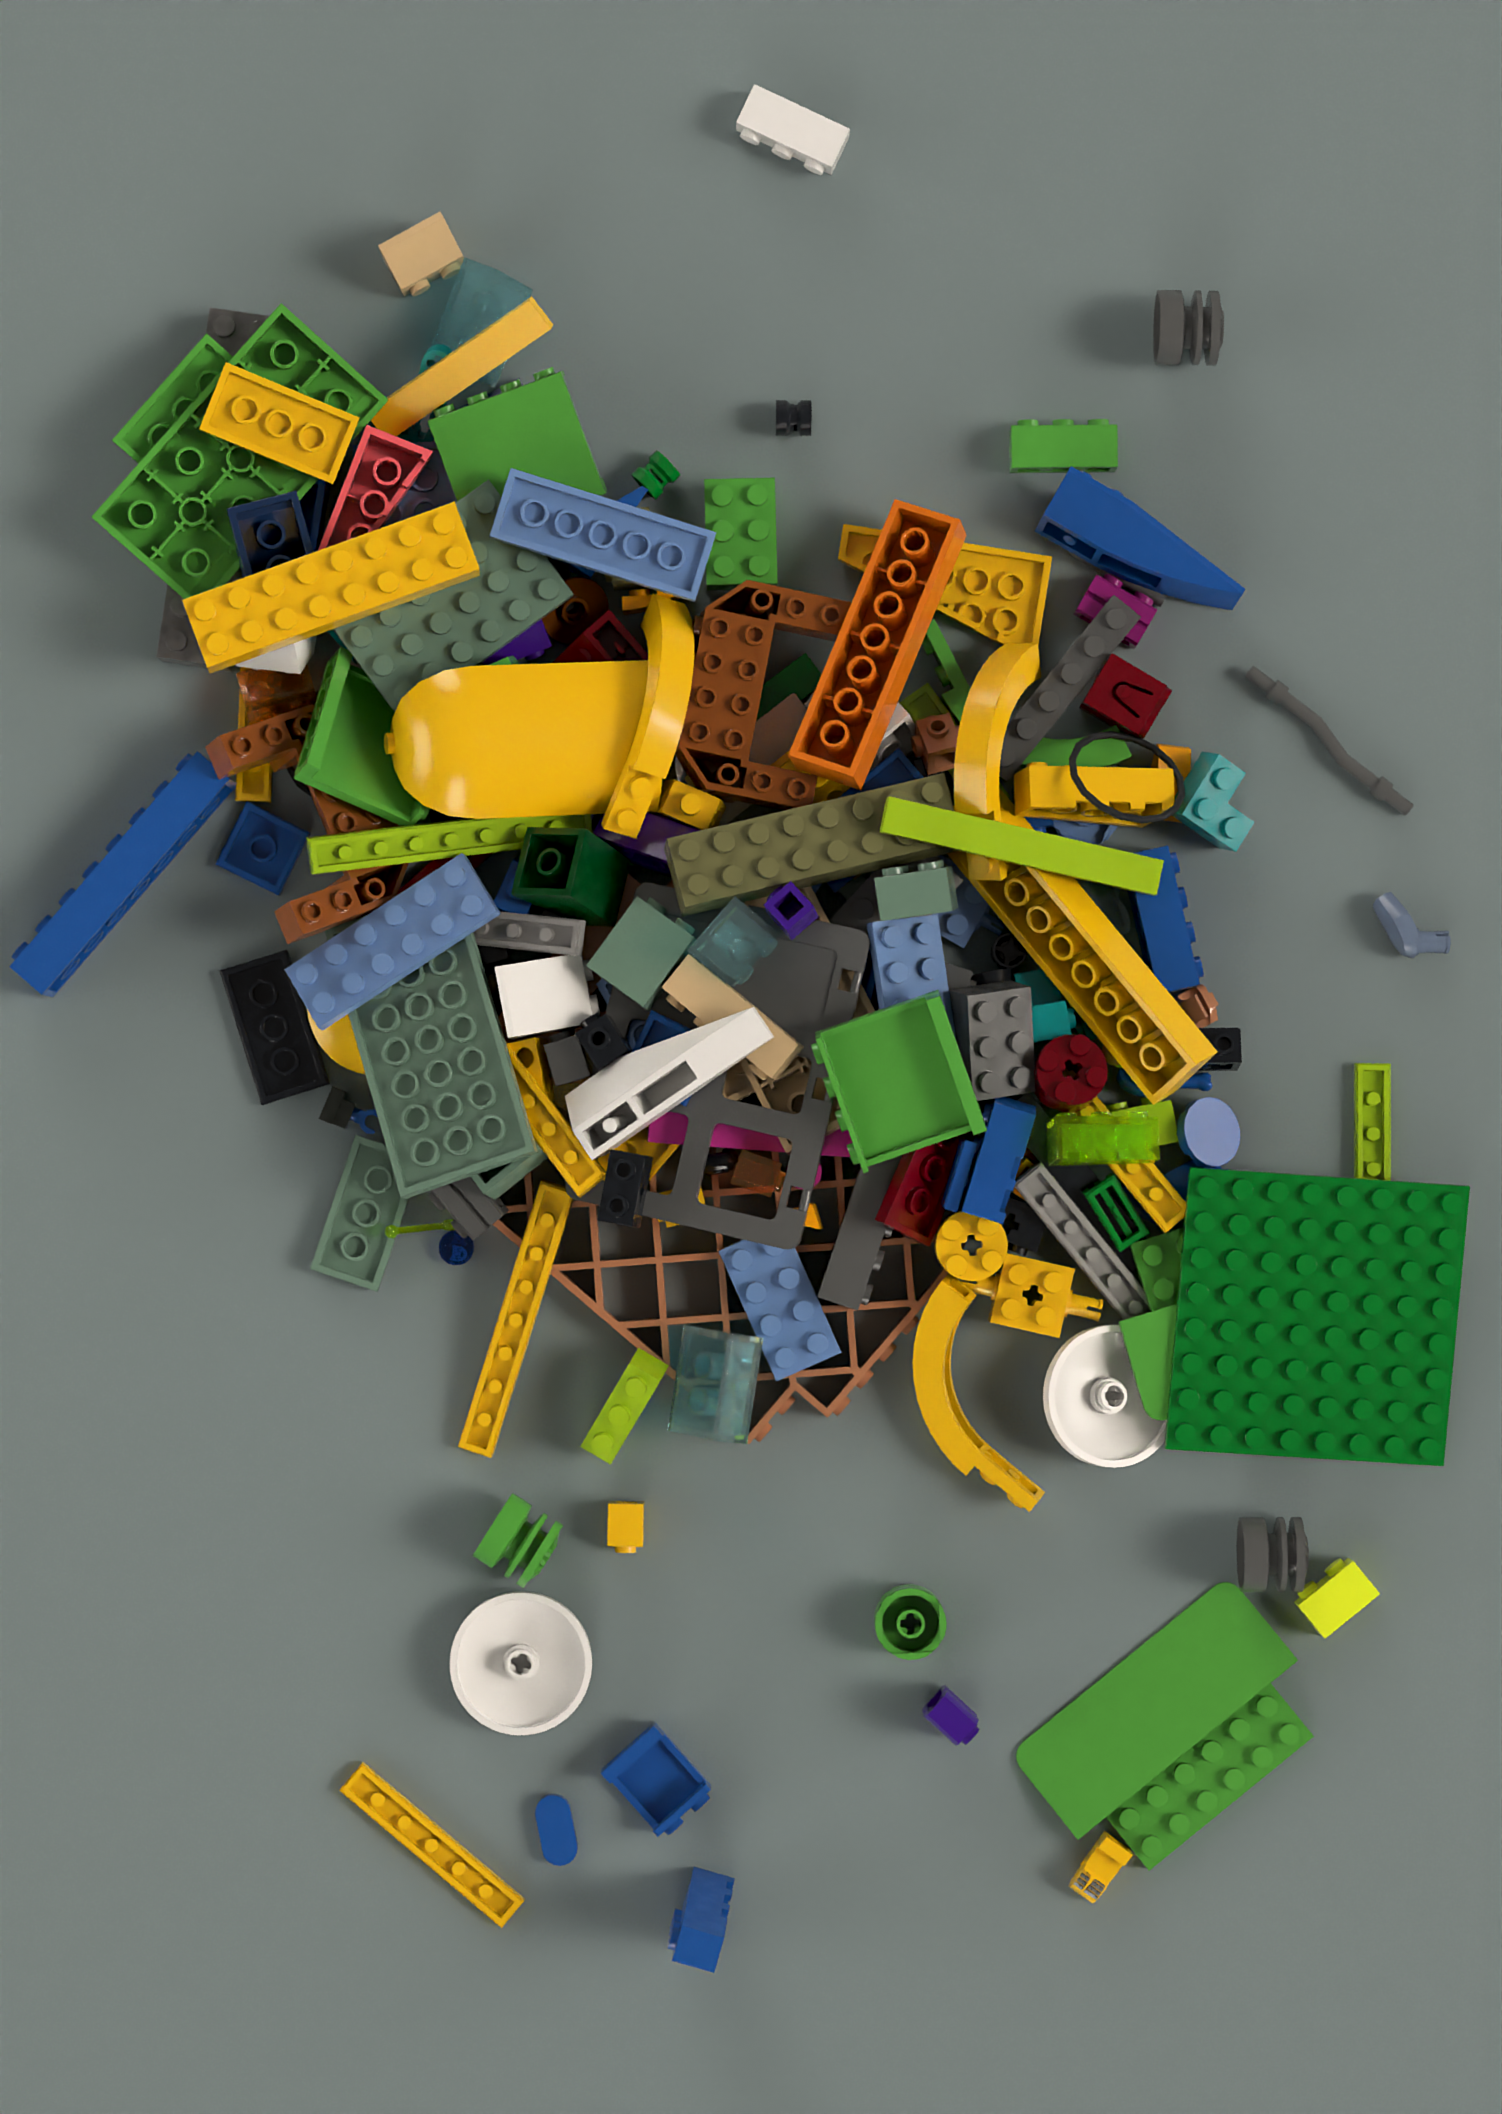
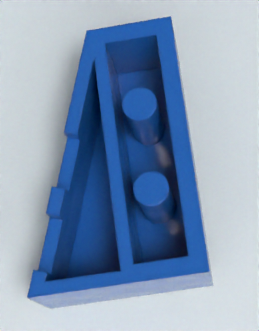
M1007 1097L994 1098L992 1104L985 1103L982 1115L987 1131L983 1132L981 1137L974 1136L973 1142L977 1143L973 1155L974 1160L971 1170H969L964 1186L962 1212L1001 1224L1004 1223L1006 1217L1005 1208L1010 1193L1014 1190L1016 1174L1021 1159L1024 1157L1036 1117V1106Z

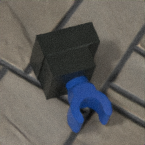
M332 1086L319 1119L344 1129L347 1128L351 1120L360 1124L364 1132L374 1134L375 1130L366 1126L365 1119L369 1115L378 1117L376 1110L364 1111L357 1108L355 1103L344 1099L347 1091Z

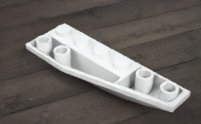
M755 1007L623 1055L565 1095L572 1131L591 1160L605 1156L610 1153L611 1149L614 1150L774 1038Z

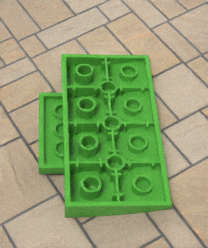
M282 303L234 356H231L206 333L112 439L138 465L91 517L183 599L225 585L240 568L227 508L292 491H297L300 501L318 480L308 474L199 430L225 362L359 417L350 443L388 401L381 392Z

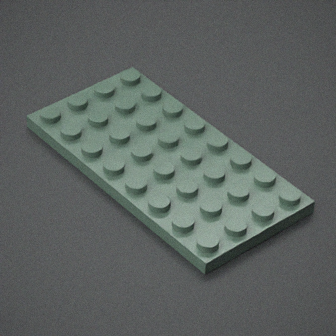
M363 917L326 930L327 941ZM471 933L348 1014L401 1198L407 1199L538 1153L474 933Z

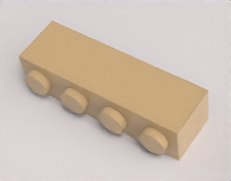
M690 954L685 957L661 987L669 993L666 1000L680 1012L687 1008L696 1016L693 1023L698 1027L755 1007L700 960ZM755 1007L774 1038L746 1056L751 1061L748 1068L762 1080H765L767 1076L778 1080L804 1046Z

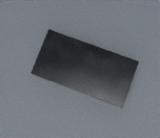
M287 949L219 971L261 1105L273 1103L330 1084L316 1038L310 1027L306 1006L284 970L292 965Z

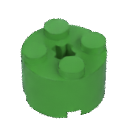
M905 1584L894 1587L881 1597L876 1606L874 1626L877 1637L883 1647L898 1658L917 1660L928 1656L939 1646L946 1633V1616L940 1601L931 1591L922 1586ZM910 1613L914 1615L915 1619H920L919 1623L913 1625V1630H907L905 1624H900V1621L905 1620L907 1614Z

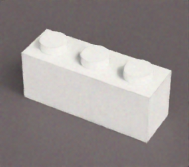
M755 84L736 122V131L741 132L740 137L754 145H759L762 142L773 147L771 151L777 156L786 160H791L794 157L805 162L803 166L818 175H822L823 172L832 175L850 135L849 128Z

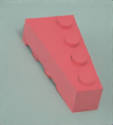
M366 425L318 551L382 528L432 458L433 451Z

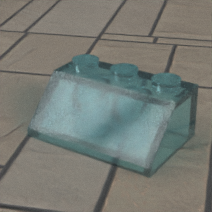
M465 257L431 346L443 344L454 351L530 298L533 289L495 268ZM436 355L433 361L437 363L442 357ZM506 361L476 382L496 388Z
M684 1325L668 1431L718 1442L747 1444L763 1338L736 1332Z

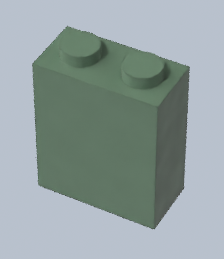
M637 896L586 966L649 1012L664 991L661 987L685 957L691 954L698 941L692 936L695 929L680 918H677L675 922L671 921L663 915L667 909L657 901L649 897L645 902Z

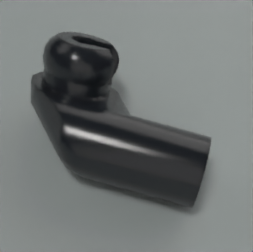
M724 1148L722 1152L708 1154L704 1173L706 1175L729 1173L738 1162V1154L732 1148Z

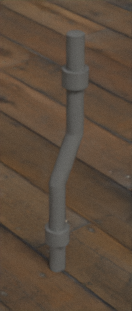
M1254 665L1250 668L1245 677L1266 693L1265 697L1275 705L1280 703L1309 725L1339 766L1371 789L1369 793L1379 801L1384 799L1403 815L1409 813L1414 804L1395 791L1393 784L1383 776L1378 778L1348 755L1318 714L1288 692L1289 688L1279 680L1274 682Z

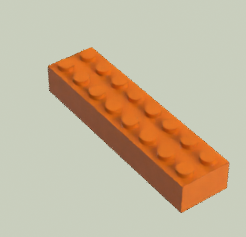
M897 499L894 500L788 756L796 769L862 790L967 536L960 519Z

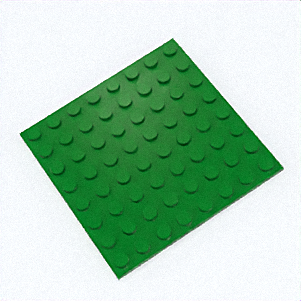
M1189 1167L1164 1448L1169 1450L1444 1466L1470 1186Z

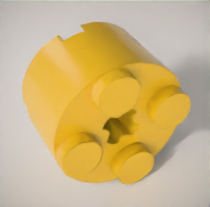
M960 1210L942 1222L935 1235L934 1249L938 1262L949 1274L965 1281H979L990 1277L1001 1268L1007 1255L1008 1241L1000 1223ZM968 1235H973L974 1240L980 1241V1247L975 1249L974 1255H969L968 1250L961 1248V1243L967 1242Z

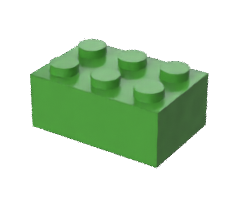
M775 477L704 479L705 529L716 532L706 565L707 591L732 590L746 580L777 586Z

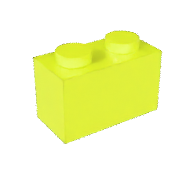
M1339 1558L1331 1563L1324 1570L1327 1575L1318 1583L1312 1580L1304 1585L1303 1592H1297L1299 1598L1294 1601L1313 1627L1325 1639L1380 1595L1365 1574L1350 1558H1347L1345 1561Z

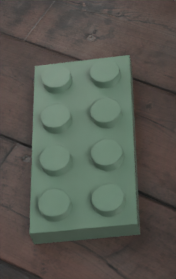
M355 1135L310 1267L311 1270L377 1292L379 1291L410 1199L400 1197L386 1144Z

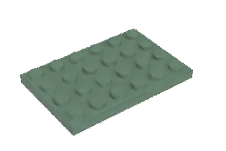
M489 479L455 503L479 565L480 576L333 629L394 713L401 698L418 682L444 670L478 666L573 597L572 591L545 555L489 537L501 500L500 494Z

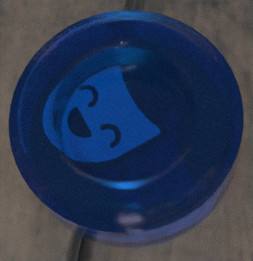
M452 1230L443 1235L438 1248L440 1256L445 1262L451 1265H461L471 1259L475 1245L469 1236L463 1238L456 1230Z

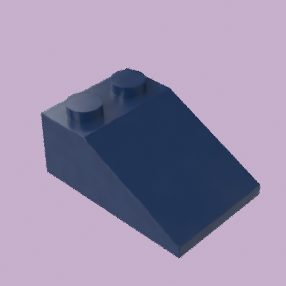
M297 491L227 508L243 578L313 553Z

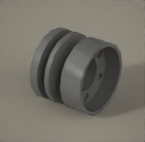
M1157 290L1153 320V354L1155 365H1179L1183 349H1189L1192 365H1199L1201 350L1204 349L1206 366H1215L1224 337V313L1221 308L1219 291H1209L1206 298V306L1203 307L1201 290L1194 291L1190 306H1184L1181 290Z
M1239 1517L1236 1553L1240 1591L1265 1592L1269 1576H1274L1277 1590L1285 1592L1287 1577L1289 1576L1291 1590L1293 1592H1303L1305 1576L1309 1566V1548L1302 1518L1291 1517L1287 1533L1284 1518L1277 1517L1273 1533H1268L1263 1517Z

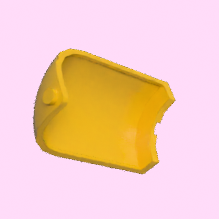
M648 660L481 665L444 670L418 682L401 698L392 718L390 733H385L384 735L385 753L391 754L394 770L403 788L423 806L447 816L489 819L605 814L639 724L647 685ZM662 778L659 781L647 812L658 811Z

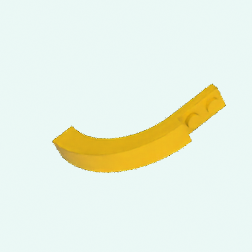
M656 594L652 595L640 625L645 633L648 646V676L643 708L630 752L601 822L603 829L635 839L638 836L661 778L666 779L672 764L687 712L694 667V631L688 608L684 603Z
M1006 643L999 647L982 665L970 688L964 705L956 743L954 763L955 812L1002 822L999 773L1004 736L1018 699L1031 683L1041 678L1038 643ZM966 853L969 880L1001 881L1007 878L1005 861Z
M948 1274L939 1283L925 1306L914 1341L913 1381L922 1416L940 1449L965 1476L975 1466L980 1470L979 1473L986 1482L991 1485L997 1484L1007 1493V1498L1011 1503L1030 1512L1045 1492L979 1436L964 1415L958 1402L951 1373L952 1346L959 1322L977 1295L956 1277Z

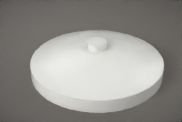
M1100 1325L1088 1328L1077 1333L1061 1346L1049 1365L1043 1387V1404L1046 1419L1052 1433L1061 1446L1077 1459L1100 1467H1125L1136 1464L1152 1455L1165 1441L1167 1419L1155 1420L1146 1414L1135 1383L1119 1325Z
M515 1591L504 1593L480 1604L461 1624L450 1652L451 1681L463 1707L481 1724L497 1732L509 1735L537 1734L562 1723L581 1703L592 1674L591 1646L580 1621L560 1602L535 1592Z

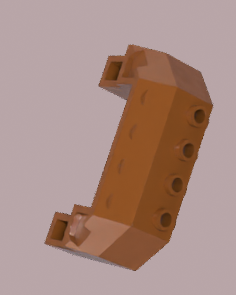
M746 580L706 606L700 613V616L695 615L693 620L695 637L693 677L687 712L675 756L697 789L715 796L724 802L734 803L735 801H741L784 811L813 804L818 776L748 760L774 629L835 642L851 602Z
M311 704L215 738L205 748L218 779L220 780L270 763L273 773L297 765L315 705ZM307 785L327 835L398 827L396 823ZM409 863L345 870L342 877L326 888L287 902L274 911L287 944L332 929L373 912L397 896Z

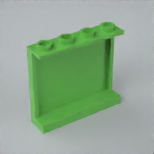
M553 367L539 371L533 374L535 381L524 385L521 384L520 379L500 386L502 393L488 397L486 391L466 398L467 406L456 410L453 403L433 410L435 417L427 422L457 502L488 479L502 497L510 468L599 496L607 492L563 377L565 376L563 370L555 373Z
M340 647L327 662L293 779L400 826L414 825L419 819L424 820L427 817L430 808L423 806L403 788L394 770L391 754L385 753L384 735L385 733H390L394 711L365 672L350 664L352 655L348 649Z
M939 990L815 1032L817 1043L811 1044L814 1057L818 1065L825 1064L829 1075L823 1078L829 1098L836 1097L841 1109L835 1111L838 1124L842 1132L849 1131L853 1143L848 1144L847 1148L853 1165L860 1163L863 1173L869 1172L868 1166L970 1131H972L973 1135L987 1131Z

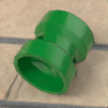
M657 450L649 457V463L645 467H638L631 474L640 487L643 486L648 489L646 493L654 500L663 493V488L668 483H674L681 476L672 463Z

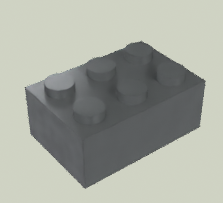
M1009 980L949 989L956 1040L977 1101L1036 1092L1031 986Z

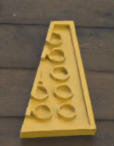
M843 524L838 561L864 574L882 530ZM963 543L936 611L1002 646L1006 643H1038L1039 645L1052 556Z

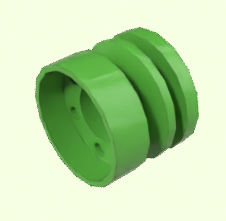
M512 1493L472 1556L491 1568L503 1557L507 1558L509 1563L504 1576L509 1579L518 1565L524 1571L516 1584L524 1588L527 1582L536 1575H539L553 1553L563 1524L556 1520L548 1533L542 1531L540 1528L548 1515L543 1513L531 1524L527 1521L532 1505Z

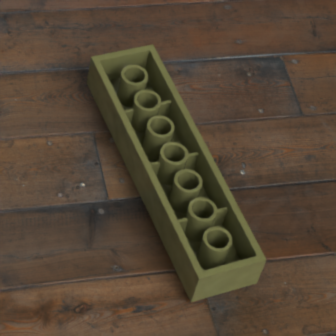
M944 773L667 838L664 852L682 917L767 897L780 886L784 887L790 881L798 889L957 851L879 832L888 796L954 811Z

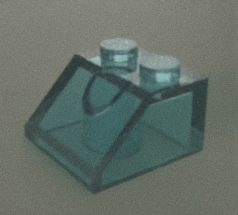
M735 896L687 951L722 981L734 988L737 983L742 985L749 979L754 972L752 966L761 956L765 958L775 949L778 944L776 939L780 933L749 905Z

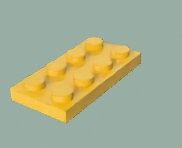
M225 362L199 430L333 485L359 417Z

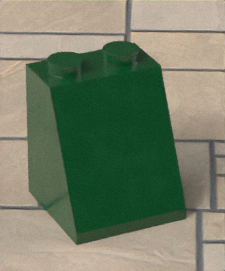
M527 827L511 894L568 919L586 921L585 926L615 927L631 860L586 828Z

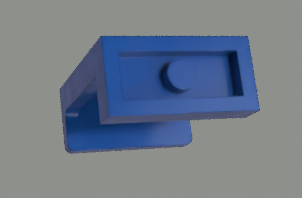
M655 1721L601 1770L603 1777L610 1784L613 1783L653 1828V1832L657 1837L663 1832L667 1835L673 1833L684 1822L681 1818L684 1813L690 1808L694 1812L697 1811L710 1799L707 1793L711 1790V1784Z

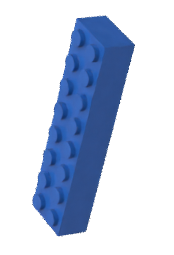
M197 751L193 756L188 753L175 768L178 774L170 783L165 780L157 787L152 794L155 800L147 809L141 807L129 820V824L132 825L123 837L118 834L109 842L105 848L108 854L100 863L94 861L82 874V877L85 879L76 890L70 888L59 900L58 904L62 907L55 915L51 917L48 914L37 925L35 931L38 934L29 944L26 941L23 942L12 954L11 957L14 959V962L9 967L41 995L49 997L56 995L236 788V783L229 777L219 780L212 762Z

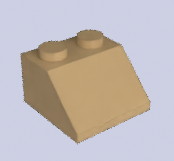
M441 212L430 216L378 245L383 260L404 297L409 294L414 297L424 293L431 287L430 282L441 276L443 280L453 277L462 270L460 266L465 264L463 254Z

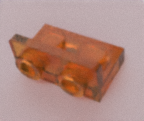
M307 665L301 674H288L263 669H250L236 673L249 725L311 704L315 705L316 703L315 689Z

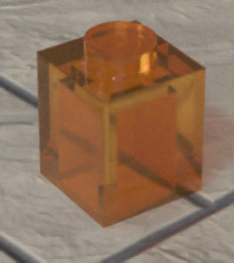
M741 1150L730 1183L771 1197L773 1191L780 1193L786 1172L780 1170L782 1163Z

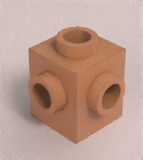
M950 713L937 716L931 715L915 721V736L911 737V746L915 757L921 756L928 775L954 769L959 725H954Z

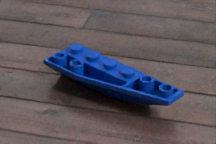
M1072 466L1069 468L1034 530L1036 533L1095 567L1160 594L1196 604L1233 610L1245 591L1244 587L1137 504L1124 497L1121 492L1108 488L1094 480L1090 474L1079 471Z

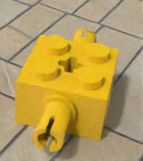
M1007 1253L999 1273H996L995 1276L991 1275L986 1279L976 1281L975 1284L961 1281L974 1293L990 1296V1300H992L988 1317L990 1323L1060 1338L1063 1320L1068 1314L1098 1322L1101 1313L1088 1310L1087 1307L1102 1309L1103 1299L1073 1294L1071 1285L1075 1268ZM1031 1285H1036L1035 1291L1040 1293L1039 1300H1033L1032 1305H1027V1298L1022 1296L1023 1290H1030Z

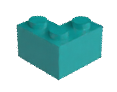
M1202 751L1184 780L1185 797L1179 810L1172 814V816L1219 849L1237 852L1253 826L1254 821L1228 804L1246 773L1220 754Z
M1041 969L1013 974L1014 982L1031 986L1033 1043L1050 1041L1063 1035H1072L1071 1029L1076 1028L1073 1007L1067 1008L1066 1000L1062 1001V993Z

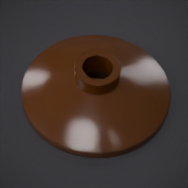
M586 577L564 579V582L572 591L573 597L542 618L546 632L560 643L571 645L586 629L609 610L608 599L604 590L595 581ZM575 602L574 608L566 611L567 606Z

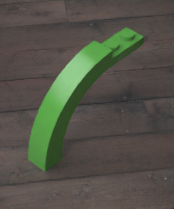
M933 619L921 646L927 656L933 653L939 665L934 670L942 686L949 685L951 688L950 691L942 694L940 699L957 724L960 725L970 686L935 619ZM1114 725L1106 730L1101 731L1120 732L1117 725ZM1085 737L1074 739L1042 738L1019 767L1026 768L1027 764L1031 762H1045L1048 766L1069 765V757L1075 744ZM1114 738L1094 740L1081 748L1076 759V765L1083 767H1113L1129 760L1132 754L1124 740Z

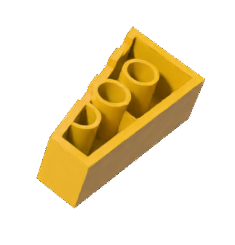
M1031 762L1027 764L1026 768L1014 774L1015 816L1143 828L1150 824L1120 820L1096 808L1081 795L1071 778L1069 765L1048 766L1045 762ZM1077 766L1078 776L1086 789L1103 804L1122 813L1139 816L1161 814L1172 807L1175 802L1174 771L1172 768Z

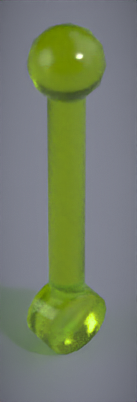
M446 1219L440 1223L404 1227L388 1225L384 1232L388 1238H395L398 1234L441 1229L453 1231L455 1229L451 1224L453 1219Z

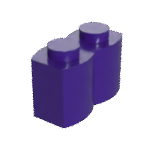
M946 1685L942 1686L922 1709L923 1716L955 1746L961 1742L964 1745L968 1744L979 1731L977 1727L979 1721L977 1714Z

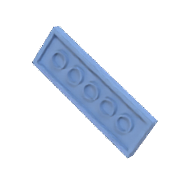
M510 468L489 537L695 602L716 532Z
M461 853L284 970L317 1027L325 1030L501 913L467 856Z

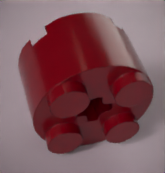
M1080 1034L1063 1035L1051 1040L1042 1049L1034 1062L1036 1088L1034 1093L1049 1108L1066 1113L1083 1110L1095 1100L1107 1081L1108 1067L1101 1049L1088 1037ZM1067 1068L1069 1071L1073 1070L1076 1075L1074 1078L1071 1076L1064 1077L1062 1073Z

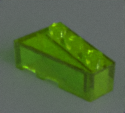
M1148 1111L1126 1112L1127 1117L1113 1116L1112 1112L1091 1113V1116H1077V1113L1055 1114V1117L1046 1124L1048 1166L1155 1163L1160 1160L1158 1117H1148Z

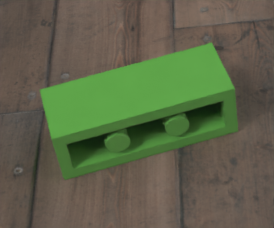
M1024 419L1018 420L1017 425H1011L1009 430L1010 473H1067L1071 466L1086 473L1115 472L1118 467L1117 424H1109L1108 419L1088 420V425H1074V420L1071 419L1053 420V425H1038V420Z

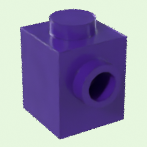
M791 881L784 887L780 886L775 889L767 898V902L763 904L768 915L791 940L819 917L815 907Z

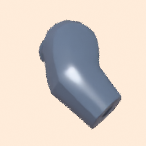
M1392 892L1385 893L1375 900L1373 909L1390 941L1401 955L1414 958L1419 953H1449L1451 945L1449 931H1419L1408 911Z

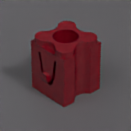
M1112 653L1079 708L1110 727L1117 725L1121 733L1132 734L1144 739L1172 690L1166 684Z

